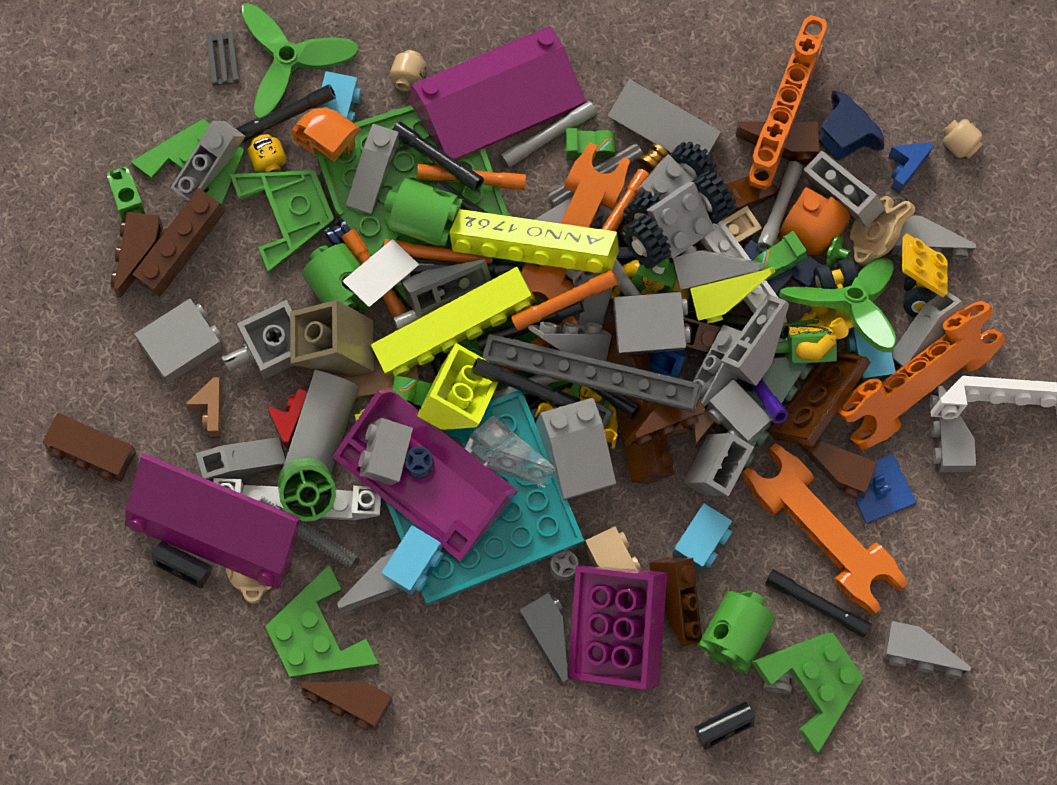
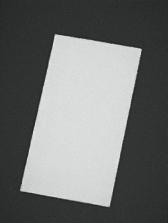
M392 239L345 278L343 282L370 307L419 264Z

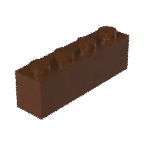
M198 188L132 274L137 281L160 297L225 213L222 205Z

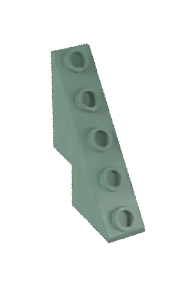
M787 357L773 358L771 366L762 379L774 396L783 404L785 400L790 402L798 390L795 384L799 378L805 380L812 366L808 363H791ZM746 391V393L767 413V411L763 407V403L761 402L757 394L754 391ZM765 430L750 445L754 446V448L756 445L762 446L769 432ZM750 454L744 468L749 467L755 454Z

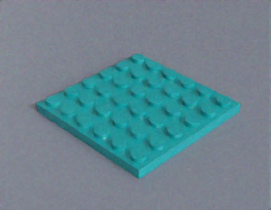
M517 390L490 401L477 427L443 430L517 489L518 492L501 516L462 561L456 559L442 547L441 552L443 556L435 568L430 567L426 573L428 577L427 582L421 589L427 606L584 543L583 536L568 500L562 499L539 431L522 391ZM386 501L402 541L412 525L416 528L418 527Z

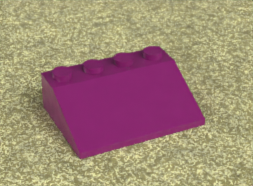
M576 566L569 679L639 689L660 686L667 573L638 569Z

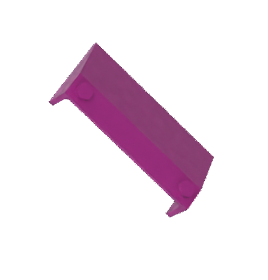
M551 26L415 82L411 85L409 96L411 106L438 149L454 160L461 159L586 103L565 48Z
M393 389L378 390L332 457L423 532L441 542L442 547L451 555L462 561L505 511L518 490L445 431L417 416L419 410ZM380 418H384L412 427L413 430L407 452L417 446L428 449L434 460V470L431 475L423 479L412 477L407 471L404 461L400 481L393 485L360 476L361 467H359V459L362 452L366 451L368 440L365 437L369 425Z
M143 453L126 507L125 526H128L135 532H142L257 580L264 586L279 589L293 561L300 518Z

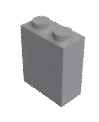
M681 292L614 297L613 305L618 356L681 351L686 348V343H690L689 326L684 327L683 316L688 315L687 299H682Z
M191 299L183 302L135 333L137 342L167 385L222 350L220 340L223 337L215 325L211 327L205 320L208 318L206 312L200 304L195 306Z
M732 433L708 434L683 483L705 496H729L754 446Z

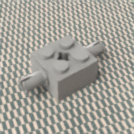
M287 300L237 323L239 334L245 344H243V348L222 356V360L225 366H227L229 373L252 362V364L255 363L262 379L265 380L294 366L291 364L290 312L292 309ZM276 338L279 342L274 343L271 339Z

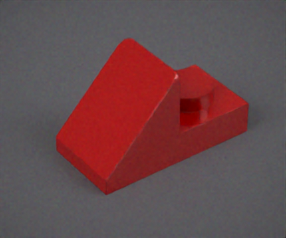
M298 389L295 396H290L286 406L288 413L267 407L284 447L288 449L290 448L307 396V392Z

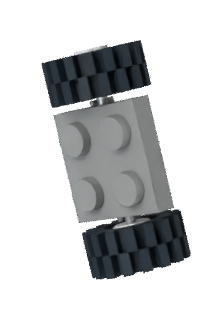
M682 142L670 155L665 156L636 190L639 194L624 209L623 219L626 220L624 222L625 226L641 215L648 217L647 209L687 182L693 181L707 171L717 173L715 169L717 167L716 162H712L713 156H707L706 154L708 150L704 148L702 151L700 149L701 145L696 144L693 146V142H688L687 144Z
M707 171L647 209L648 217L641 215L623 228L622 236L626 238L624 242L629 246L627 248L629 252L632 251L634 254V259H638L639 264L644 265L645 268L652 269L668 257L675 258L714 231L713 223L718 224L735 212L734 210L736 209L734 205L736 201L732 198L733 193L727 189L729 187L728 184H724L723 178L720 176L717 178V173Z

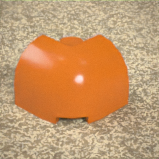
M324 107L312 109L302 116L291 132L293 141L315 156L320 151L335 162L343 151L350 154L356 147L354 137L361 129L339 112Z
M805 187L786 217L778 237L786 236L794 231L807 250L808 256H820L828 252L835 236H842L850 222V213L833 197H830L828 200Z

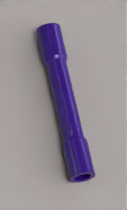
M761 379L757 386L750 384L773 422L777 424L784 422L788 417V412L779 399L774 396L764 380Z

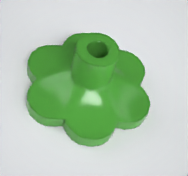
M835 236L828 249L826 265L829 267L835 266L838 259L843 260L850 257L851 251L843 249V236Z

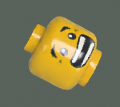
M265 134L256 137L251 141V146L248 148L250 161L257 173L281 172V167L286 163L287 157L278 138L271 137V135Z

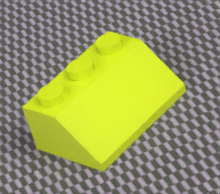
M455 343L443 362L417 416L441 430L477 427L498 382H493L472 373L475 360L483 358Z

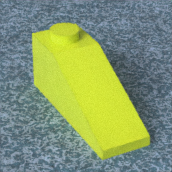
M772 267L690 288L698 321L706 319L707 324L723 320L722 315L730 312L775 273V268Z

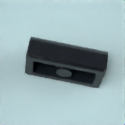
M163 541L157 545L152 553L154 566L200 589L204 587L212 571V565Z
M743 702L695 726L694 729L703 748L708 749L754 726L755 715L750 706Z

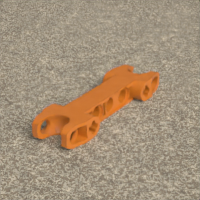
M810 15L801 26L790 61L753 153V164L748 177L750 186L765 190L773 182L783 150L821 53L822 41L827 29L825 19ZM815 24L821 28V33L811 35L807 32L806 27ZM763 169L769 173V178L765 181H759L754 177V172Z
M590 142L581 156L574 162L564 184L565 189L575 194L560 224L590 228L601 205L614 210L623 192L625 177L631 160L623 157L615 171L608 174L599 173L592 165L597 145ZM526 263L522 270V274L534 297L542 298L544 301H548L575 288L573 282L566 279L565 268L547 265L537 266L533 263Z
M979 301L956 311L943 323L945 335L883 382L880 379H870L851 392L837 413L847 423L854 422L863 417L861 426L853 432L850 438L855 447L865 450L887 440L900 429L901 421L899 416L958 370L962 369L966 372L977 370L993 357L1003 346L1005 337L1003 333L995 329L987 330L980 334L983 324L992 316L993 309L991 305ZM978 311H982V312H980V313H978V314L972 316L974 313H976V312H978ZM996 339V340L993 341L992 343H987V342H989L990 340ZM856 407L854 410L847 412L849 409ZM871 434V436H870L869 438H867V439H865V440H861L862 438H864V437H866V436H868V435Z
M775 443L769 448L768 453L779 468L778 476L770 479L762 478L753 469L747 467L741 474L743 481L751 490L755 500L767 513L774 516L783 509L842 571L834 578L836 586L850 601L874 616L881 607L870 591L871 582L878 579L886 580L896 590L901 592L908 585V581L898 568L893 557L881 545L874 542L867 549L863 547L809 490L807 486L814 481L811 471L799 458Z

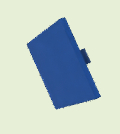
M894 454L875 460L877 462L876 469L865 497L858 496V499H855L866 524L917 503Z

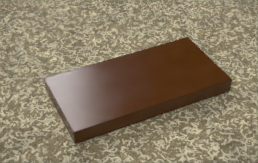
M837 352V361L819 362L786 408L788 412L787 419L782 423H776L769 434L772 438L813 447L870 365L869 359L866 356Z

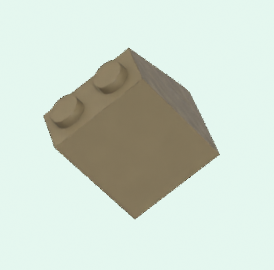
M338 300L290 312L292 365L349 377L374 372V350L371 346L373 344L372 319Z

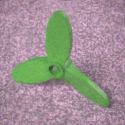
M244 4L242 7V16L250 33L274 58L260 84L255 99L254 111L257 119L275 111L285 95L293 71L298 68L321 69L340 65L352 60L359 51L358 45L355 42L344 38H318L298 44L290 43L278 25L263 10L252 4ZM285 54H291L294 56L290 60L281 59V57Z
M879 258L869 263L858 273V277L854 279L852 285L845 288L787 287L780 290L779 297L784 300L808 306L833 308L848 315L859 334L879 351L892 352L895 347L896 336L890 322L872 302L881 295L891 280L893 263L888 258Z

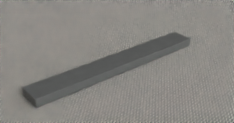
M492 334L488 335L482 356L483 359L501 367L696 413L703 387L700 383Z

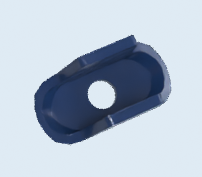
M833 91L831 93V102L834 110L821 126L823 131L819 134V143L835 160H840L862 147H868L877 151L882 150L885 140L881 129L849 95L840 91Z

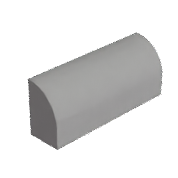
M630 79L608 114L610 118L671 153L682 142L686 144L693 142V146L696 144L701 145L700 149L702 151L704 148L707 149L708 152L706 154L709 156L723 135L721 131Z
M319 370L314 371L283 468L297 458L310 457L319 459L328 467L332 474L336 461L332 456L342 443L359 390L358 385Z

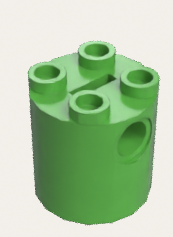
M405 178L393 187L386 197L383 210L388 222V229L439 247L442 245L446 246L448 240H451L449 234L453 225L451 222L458 214L459 209H461L463 199L458 198V195Z
M337 244L330 248L327 245H323L311 253L309 257L311 261L304 267L302 277L321 304L338 300L356 311L359 309L360 312H364L370 308L343 282L345 278L361 266L346 244Z
M310 457L297 458L280 471L278 491L280 503L285 512L299 517L301 521H314L325 516L333 507L336 498L335 483L328 467L319 459ZM305 487H309L311 495L306 496Z
M749 590L742 593L727 591L698 647L711 653L710 659L724 666L728 662L737 671L747 674L776 617L764 606L766 600L759 594Z

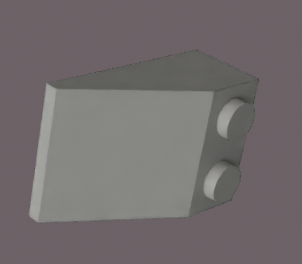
M594 398L540 413L536 426L563 500L616 485L603 423Z

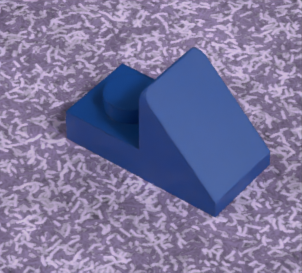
M927 142L892 147L889 157L900 165L891 176L894 179L891 189L900 194L930 155L933 144Z
M685 349L681 351L650 353V365L653 371L658 374L678 378L685 359Z

